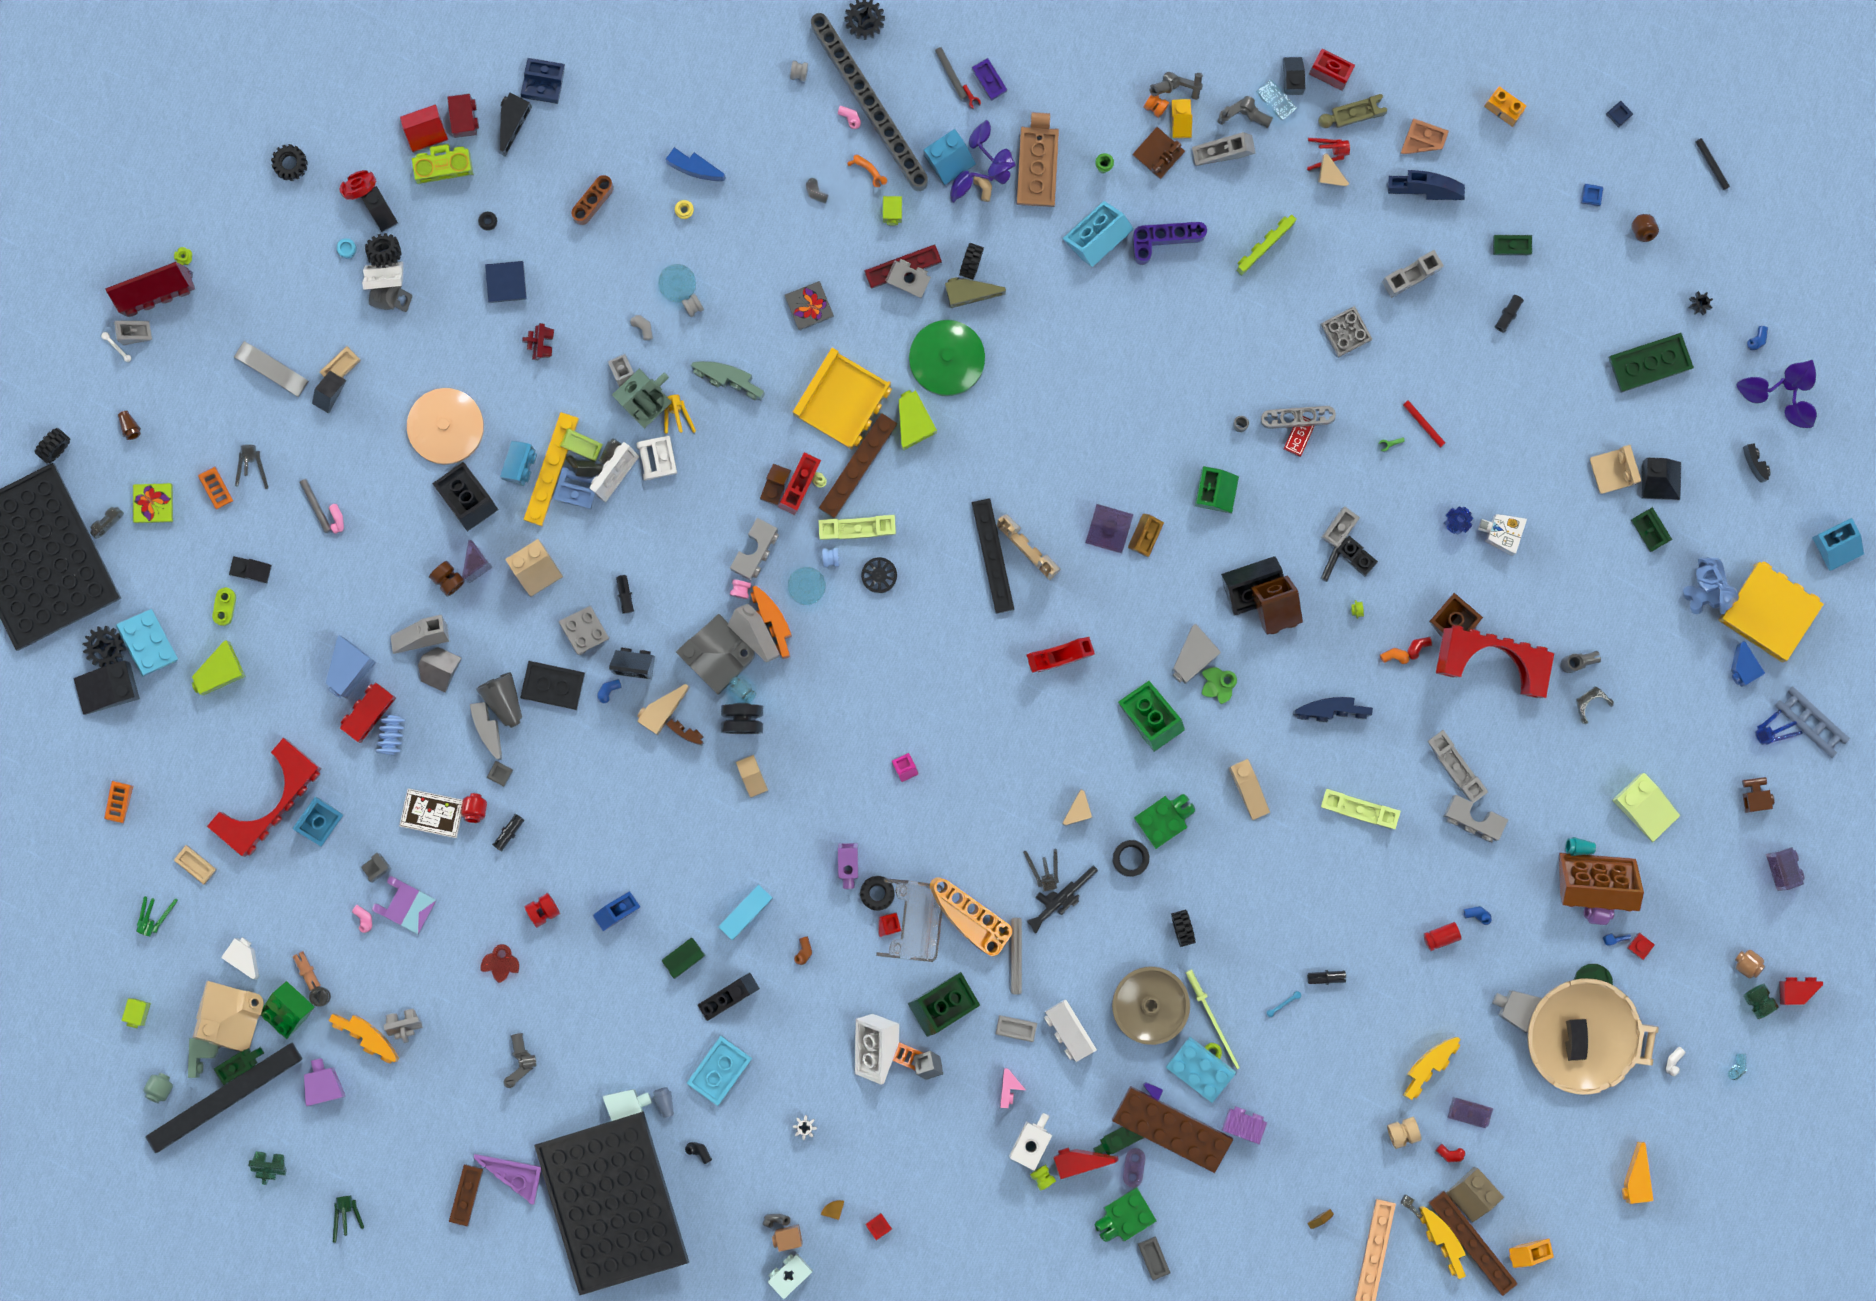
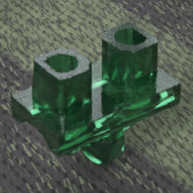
M256 1151L253 1160H249L248 1166L250 1171L256 1172L255 1177L262 1179V1184L267 1185L268 1180L276 1179V1174L286 1175L287 1169L285 1167L284 1155L274 1154L272 1163L265 1162L266 1153Z

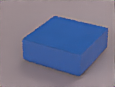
M1584 184L1581 203L1600 206L1603 186Z

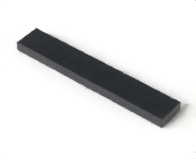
M991 499L972 502V508L995 613L1015 610Z

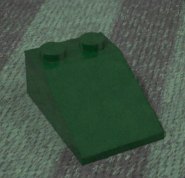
M962 972L908 1003L926 1037L940 1032L980 1006Z

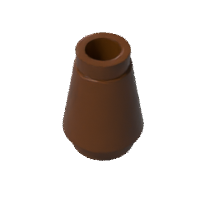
M128 411L120 412L118 418L123 437H126L127 440L139 437L141 435V428Z

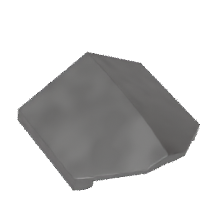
M439 647L423 654L418 664L421 682L446 692L462 658Z

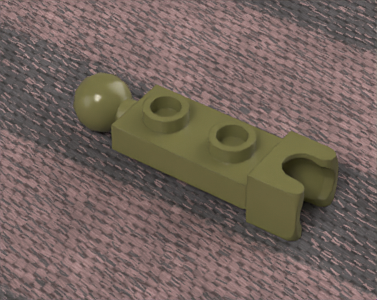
M1378 94L1364 100L1333 108L1331 110L1333 115L1322 114L1318 119V123L1322 128H1329L1335 122L1336 127L1340 128L1367 119L1384 116L1387 114V108H1379L1376 103L1381 102L1383 95Z

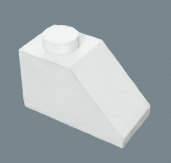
M243 937L241 939L234 938L221 958L250 978L258 979L259 972L255 950L250 947L252 943Z

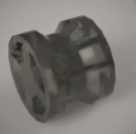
M324 987L312 989L309 995V1000L314 1006H325L331 999L330 991Z

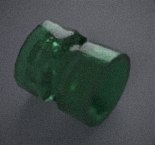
M1765 983L1752 988L1743 995L1747 1004L1753 1006L1752 1012L1757 1019L1766 1017L1779 1008L1775 999L1769 997L1770 991Z

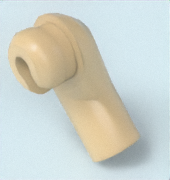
M974 177L973 183L982 189L981 200L989 202L992 184L988 179Z

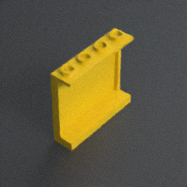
M831 348L793 410V415L852 450L854 446L858 447L863 438L861 437L864 430L867 431L873 421L870 419L873 414L877 415L882 407V404H880L882 399H887L891 393V382H886L842 356L838 350Z
M1759 561L1754 564V569L1739 590L1738 601L1733 603V606L1726 610L1718 621L1783 663L1789 659L1824 604L1820 602L1821 599L1815 594L1805 592L1804 587L1800 584L1790 582L1785 574L1781 572L1776 573L1772 570L1771 565Z

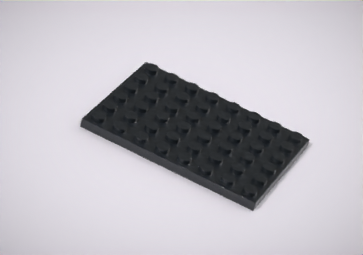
M51 463L0 489V619L16 651L122 599L55 463Z
M644 1111L534 1145L579 1296L689 1263Z

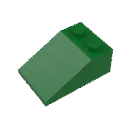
M1147 681L1118 701L1125 714L1154 752L1185 731L1182 719L1150 681Z

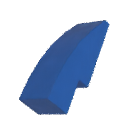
M674 147L665 159L668 165L689 176L710 181H724L726 179L723 172L695 152L689 158Z

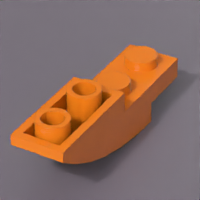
M753 586L754 592H750L753 603H758L759 610L756 612L762 617L765 625L772 623L769 629L772 638H777L778 644H776V647L783 659L789 658L790 654L785 639L792 637L788 624L773 600L760 588Z

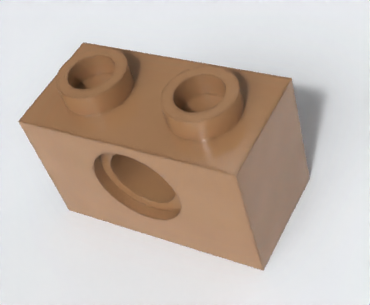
M799 1224L776 1229L775 1234L772 1236L774 1248L778 1247L779 1252L802 1247L803 1245Z

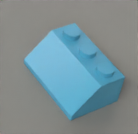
M1103 201L1064 236L1063 240L1084 262L1093 267L1134 229L1122 212Z

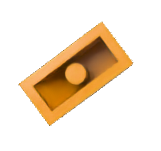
M1550 1238L1509 1248L1513 1268L1533 1266L1554 1258Z

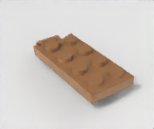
M1031 112V128L1021 127L1017 205L1055 207L1059 129H1049L1050 113Z

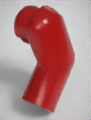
M1431 637L1413 640L1407 650L1409 658L1412 660L1417 659L1423 647L1432 646Z
M1440 1144L1435 1150L1447 1162H1461L1466 1155L1462 1148H1458L1456 1151H1449L1443 1144Z

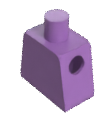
M858 843L838 844V876L840 879H843L844 889L855 888L854 878H858ZM845 866H851L852 870H845Z
M322 1058L312 1060L313 1072L304 1074L306 1106L346 1097L334 1067L325 1069Z

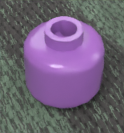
M1584 908V917L1590 924L1607 925L1610 919L1614 918V909Z

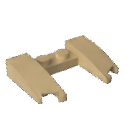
M1008 514L998 519L997 527L1049 580L1061 570L1048 555L1041 558V552L1036 547L1032 549L1027 544L1029 540L1022 533L1018 534L1021 527Z

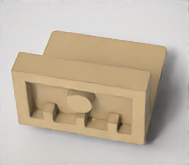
M1631 445L1590 458L1600 494L1641 482Z

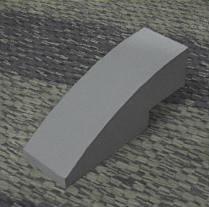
M486 702L470 704L472 717L482 741L496 759L502 760L498 722L496 720L490 721Z

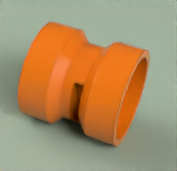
M1150 95L1143 108L1151 110L1159 118L1170 102L1165 99L1162 100L1159 98V95Z

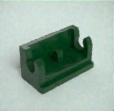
M1653 507L1631 519L1650 552L1673 540Z

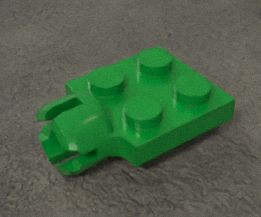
M1185 794L1179 795L1174 800H1169L1167 796H1164L1134 817L1155 849L1188 827L1185 820L1194 814L1195 807L1192 803L1184 809L1181 807L1190 800Z
M1136 1187L1103 1207L1106 1214L1103 1218L1096 1221L1094 1225L1096 1231H1102L1107 1228L1106 1231L1099 1234L1103 1241H1110L1117 1236L1122 1241H1126L1157 1222Z

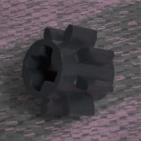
M1698 291L1695 293L1696 298H1689L1692 304L1688 308L1694 310V315L1698 312L1705 315L1706 309L1711 310L1713 308L1710 305L1713 298L1709 299L1707 296L1708 292L1701 295ZM1699 300L1702 301V305H1703L1702 307L1699 306V304H1700Z

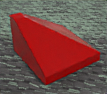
M897 912L879 917V937L902 931Z

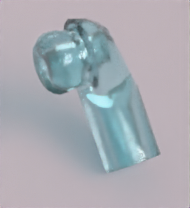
M1736 1054L1737 1064L1728 1071L1730 1079L1738 1080L1746 1073V1054Z

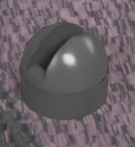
M1238 416L1233 422V427L1237 432H1244L1249 426V420L1245 416Z

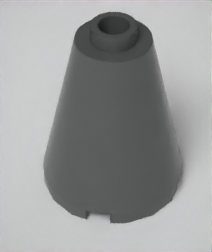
M511 672L502 674L496 679L493 678L476 688L479 695L505 726L509 725L512 728L521 723L522 713Z

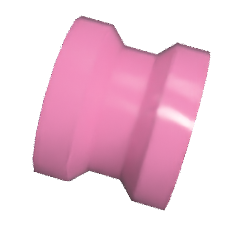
M733 580V590L730 591V595L748 599V589L751 588V583Z

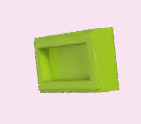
M569 428L566 430L560 444L561 447L595 462L603 445Z

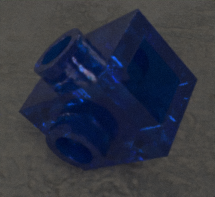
M1458 506L1456 509L1452 507L1445 515L1447 519L1444 524L1451 533L1459 535L1462 531L1466 533L1473 524L1470 522L1474 518L1471 516V511L1466 507ZM1459 516L1464 521L1459 522L1457 520V517Z

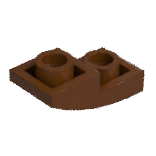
M671 719L666 723L672 731L683 739L700 746L704 744L702 741L704 737L697 729L693 731L689 728L684 733L685 727L678 720L674 722Z

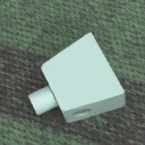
M635 1089L603 1096L612 1121L642 1112V1107L652 1103L648 1092L637 1096Z

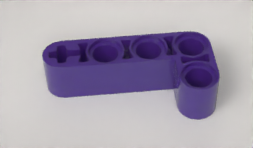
M1202 222L1138 226L1134 230L1132 237L1134 260L1139 265L1147 264L1152 256V246L1201 242L1207 234V226ZM1196 229H1199V232H1201L1200 236L1195 232ZM1182 230L1184 232V236L1177 237L1174 231ZM1157 231L1164 232L1165 237L1160 239L1156 236L1155 233ZM1143 232L1147 238L1140 240L1136 234ZM1145 251L1148 257L1140 258L1138 252Z

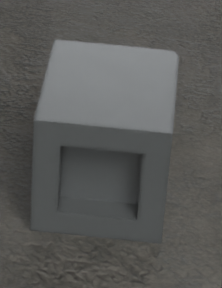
M380 853L374 854L371 857L372 859L361 867L369 877L368 880L370 882H374L391 869Z
M928 1051L913 1056L916 1075L925 1080L943 1075L939 1055Z

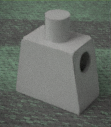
M1509 990L1506 997L1496 993L1492 1003L1502 1007L1499 1012L1500 1017L1519 1030L1528 1033L1530 1019L1542 998Z

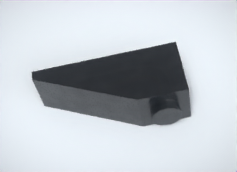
M512 93L505 96L500 105L502 107L500 152L505 157L532 108L530 102Z

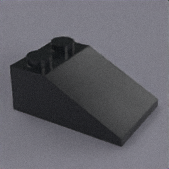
M464 462L432 483L467 532L499 510Z
M621 647L620 651L615 650L609 670L614 675L652 680L655 656L651 655V651L640 650L639 653H634L630 648Z
M125 660L73 678L83 715L140 699L131 664Z

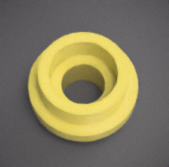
M681 200L675 205V213L679 218L688 219L693 215L694 208L691 202ZM683 207L688 208L686 213L681 212Z

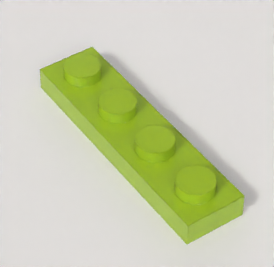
M1292 214L1288 218L1284 216L1278 222L1279 227L1275 231L1271 229L1264 236L1266 240L1262 244L1258 242L1251 249L1253 253L1248 257L1245 255L1237 263L1239 266L1236 271L1242 276L1295 224L1297 219Z

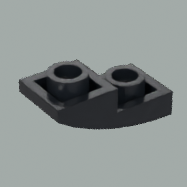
M1755 443L1744 446V455L1754 476L1760 483L1769 480L1771 474L1770 467L1766 465V461L1758 462L1760 453Z
M1348 536L1337 549L1364 577L1378 563L1351 536Z
M1587 1020L1566 1021L1569 1041L1565 1042L1568 1061L1586 1060L1588 1054Z

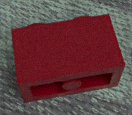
M470 94L447 96L451 130L454 138L477 135L476 129H479L478 117L475 118L474 111L477 110L476 100L472 99Z

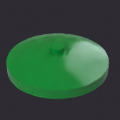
M941 320L927 325L916 335L910 348L909 363L914 378L924 389L940 396H954L966 392L979 380L985 365V351L981 339L969 326L954 320Z

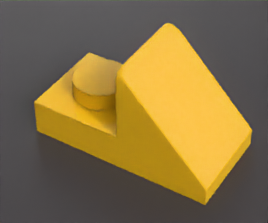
M1191 99L1171 100L1173 138H1192L1193 116L1191 114Z

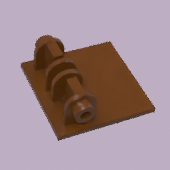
M1156 127L1132 155L1161 179L1184 154L1185 150L1181 148L1182 145L1179 141L1176 140L1174 142L1161 129Z

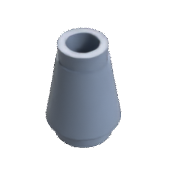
M668 1087L655 1090L653 1092V1099L663 1118L674 1115L672 1094Z

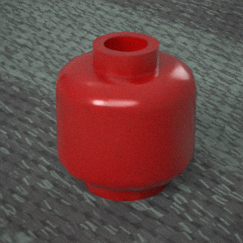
M471 793L470 796L463 798L461 816L465 818V821L479 823L480 820H483L486 816L487 801L482 798V795Z

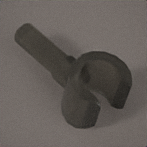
M1405 1194L1401 1204L1421 1219L1423 1215L1412 1206L1415 1200Z

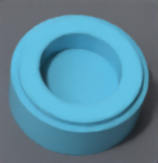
M342 239L337 244V252L343 258H351L357 251V247L351 239Z

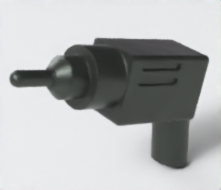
M571 455L566 458V461L572 466L575 475L578 477H595L602 472L603 465L595 464V461L576 460Z

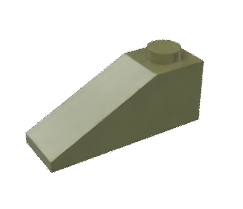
M959 277L951 278L945 283L950 308L1006 295L1005 287L964 278L959 279Z

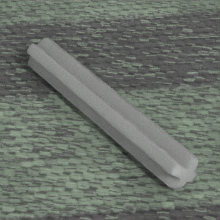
M1012 918L1011 993L1021 994L1022 919Z

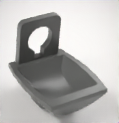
M402 286L371 289L369 305L384 310H393L396 307L401 311L407 312L412 294L401 289ZM404 295L406 302L402 306L398 298Z

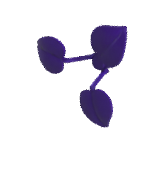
M985 120L974 129L969 138V146L972 149L979 146L982 152L991 160L992 164L988 169L989 176L974 172L969 174L967 170L961 172L955 178L951 187L950 196L953 203L969 191L973 183L972 177H980L990 181L994 179L1000 184H1005L1011 175L1008 170L1016 166L1010 150L1003 149L993 158L983 147L982 143L988 140L991 132V125L988 120Z
M1813 360L1789 365L1784 372L1785 378H1781L1772 388H1768V381L1761 377H1748L1737 382L1736 385L1740 393L1752 403L1765 402L1769 397L1768 392L1770 393L1781 384H1784L1787 390H1793V405H1787L1784 410L1787 420L1800 428L1814 427L1817 418L1815 407L1805 401L1796 402L1798 388L1802 391H1807L1815 385L1816 368Z

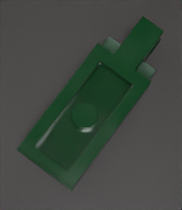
M261 1046L252 1052L249 1048L244 1049L215 1067L214 1071L222 1084L225 1085L254 1067L258 1063L256 1058L264 1054Z
M1122 1126L1103 1136L1104 1138L1100 1139L1101 1144L1094 1147L1093 1150L1095 1153L1100 1154L1104 1152L1107 1155L1114 1154L1144 1137Z

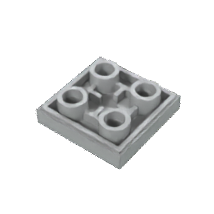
M1355 306L1320 324L1338 358L1372 341V337Z

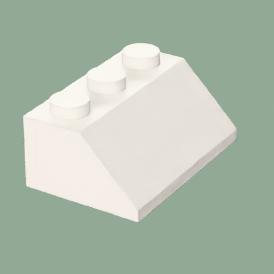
M1063 1000L1045 1011L1047 1016L1044 1019L1049 1027L1054 1026L1057 1032L1054 1035L1060 1044L1064 1042L1067 1047L1064 1051L1070 1060L1074 1059L1077 1062L1097 1051L1067 1000Z

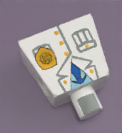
M1496 514L1493 516L1492 522L1481 519L1478 530L1488 533L1485 542L1513 556L1517 552L1527 519Z

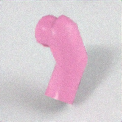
M844 106L839 107L838 115L847 118L849 127L852 129L859 128L861 120L857 111Z
M333 504L329 507L335 523L331 524L330 527L333 533L337 534L343 531L344 521L338 505Z
M356 905L352 913L360 918L359 930L362 933H367L373 926L372 916L362 907Z

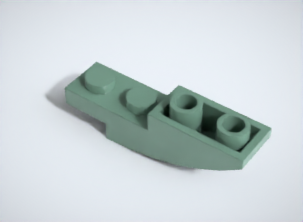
M702 361L691 364L695 375L703 378V376L710 379L709 383L717 388L720 386L725 388L727 383L730 382L732 388L737 391L740 389L747 392L746 396L754 401L756 399L761 401L765 395L763 390L750 383L752 375L741 369L716 362Z

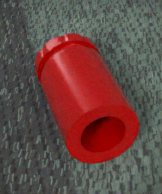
M1455 922L1431 930L1429 933H1424V940L1430 951L1462 940Z

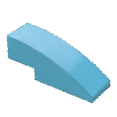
M758 885L718 928L731 940H734L773 897Z

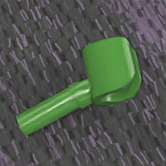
M1404 437L1393 441L1381 440L1378 444L1386 443L1388 445L1387 448L1381 450L1386 452L1389 450V447L1405 442Z

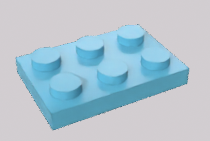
M152 609L116 624V628L142 677L178 661Z
M720 1036L687 1084L719 1106L752 1058L723 1036Z
M1191 1037L1186 1040L1166 1066L1168 1070L1211 1103H1213L1236 1074V1071Z

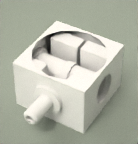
M1042 1113L1037 1125L1026 1121L1009 1155L1010 1159L1035 1171L1052 1137L1044 1129L1049 1115ZM1029 1141H1034L1036 1145L1032 1151L1025 1149V1145Z

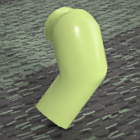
M815 472L812 482L816 487L822 488L826 485L827 480L822 473Z

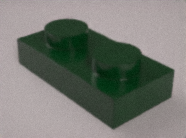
M1494 235L1493 255H1532V235Z

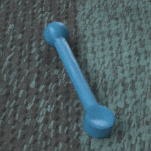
M1299 991L1294 992L1293 996L1273 1010H1268L1267 1016L1273 1017L1274 1013L1294 999L1301 998V993Z

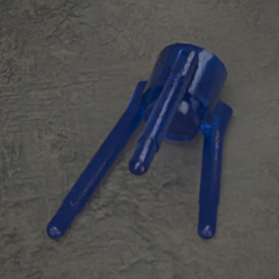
M1778 710L1763 724L1757 726L1758 730L1755 731V735L1761 745H1768L1772 742L1801 735L1803 732L1798 731L1775 737V734L1797 724L1794 721L1775 730H1772L1770 726L1766 728L1782 712Z

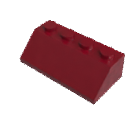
M173 262L105 289L118 312L131 317L138 314L137 311L142 309L150 310L158 303H168L174 297L187 296L190 294V291L195 290L189 269L178 262Z

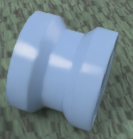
M823 548V567H828L829 565L839 567L838 548H833L832 550Z

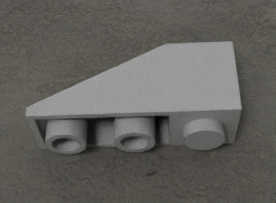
M442 615L424 618L391 635L393 654L449 642L447 623Z

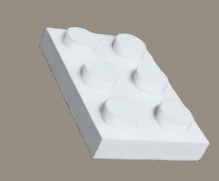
M623 442L622 445L615 449L611 460L604 464L599 476L592 480L590 489L601 500L606 502L637 461L639 455L628 444Z

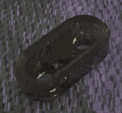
M119 507L109 508L105 512L104 518L100 521L97 520L91 525L90 528L92 530L90 534L95 539L100 538L121 519L124 512Z

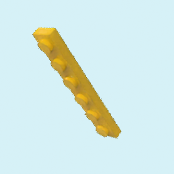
M560 412L523 519L524 521L543 526L568 450L561 447L560 444L568 428L573 431L576 430L579 418Z

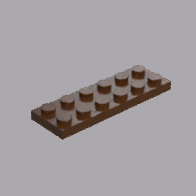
M1132 1086L1129 1087L1112 1118L1113 1122L1213 1173L1216 1172L1233 1142L1232 1137Z

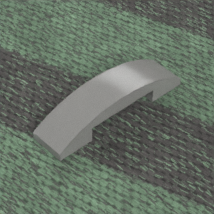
M245 341L234 356L237 360L258 371L297 397L300 396L309 382Z
M1444 730L1428 740L1430 747L1445 770L1471 802H1476L1488 793L1482 782L1473 774L1455 749V745Z

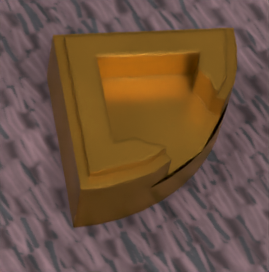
M844 1200L830 1202L823 1208L821 1215L839 1220Z
M1329 1209L1307 1224L1311 1229L1319 1227L1331 1219L1334 1213Z

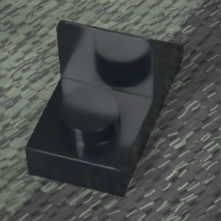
M233 556L229 575L268 584L272 565L253 559Z

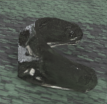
M1596 686L1576 699L1578 713L1581 717L1580 720L1585 725L1588 724L1585 709L1592 699L1602 697L1610 707L1614 706L1613 700L1609 699Z

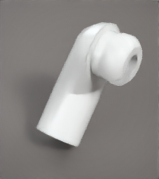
M1678 1047L1667 1060L1666 1072L1672 1076H1676L1680 1071L1676 1064L1685 1054L1681 1047Z

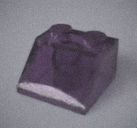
M1096 504L1085 543L1122 554L1134 514Z
M1793 847L1766 854L1777 891L1790 890L1804 885L1803 880L1805 876L1802 869H1799L1797 863L1799 856L1796 850H1793Z

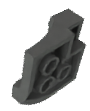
M717 614L704 628L676 651L717 695L752 662L755 656L754 650L727 626L728 622L720 614ZM743 650L748 651V654L745 657L741 656V652Z

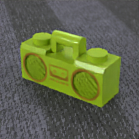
M449 144L430 147L431 155H427V153L417 154L416 157L412 158L414 177L417 184L474 175L470 151L465 149V147H456L453 149L454 151H450ZM446 152V154H444V155H438V156L435 155V154H438V153Z

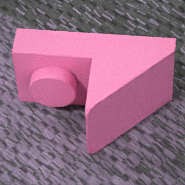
M1004 1068L1000 1107L1008 1108L1009 1104H1013L1014 1093H1010V1089H1026L1008 1068Z

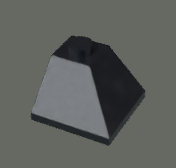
M1650 457L1643 460L1642 499L1680 500L1681 462L1668 458Z

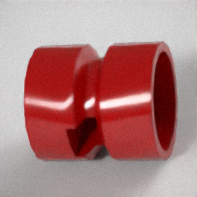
M549 893L539 897L538 902L533 901L524 906L536 928L546 923L547 918L553 919L560 915V911ZM539 908H542L544 912L541 915L538 911Z

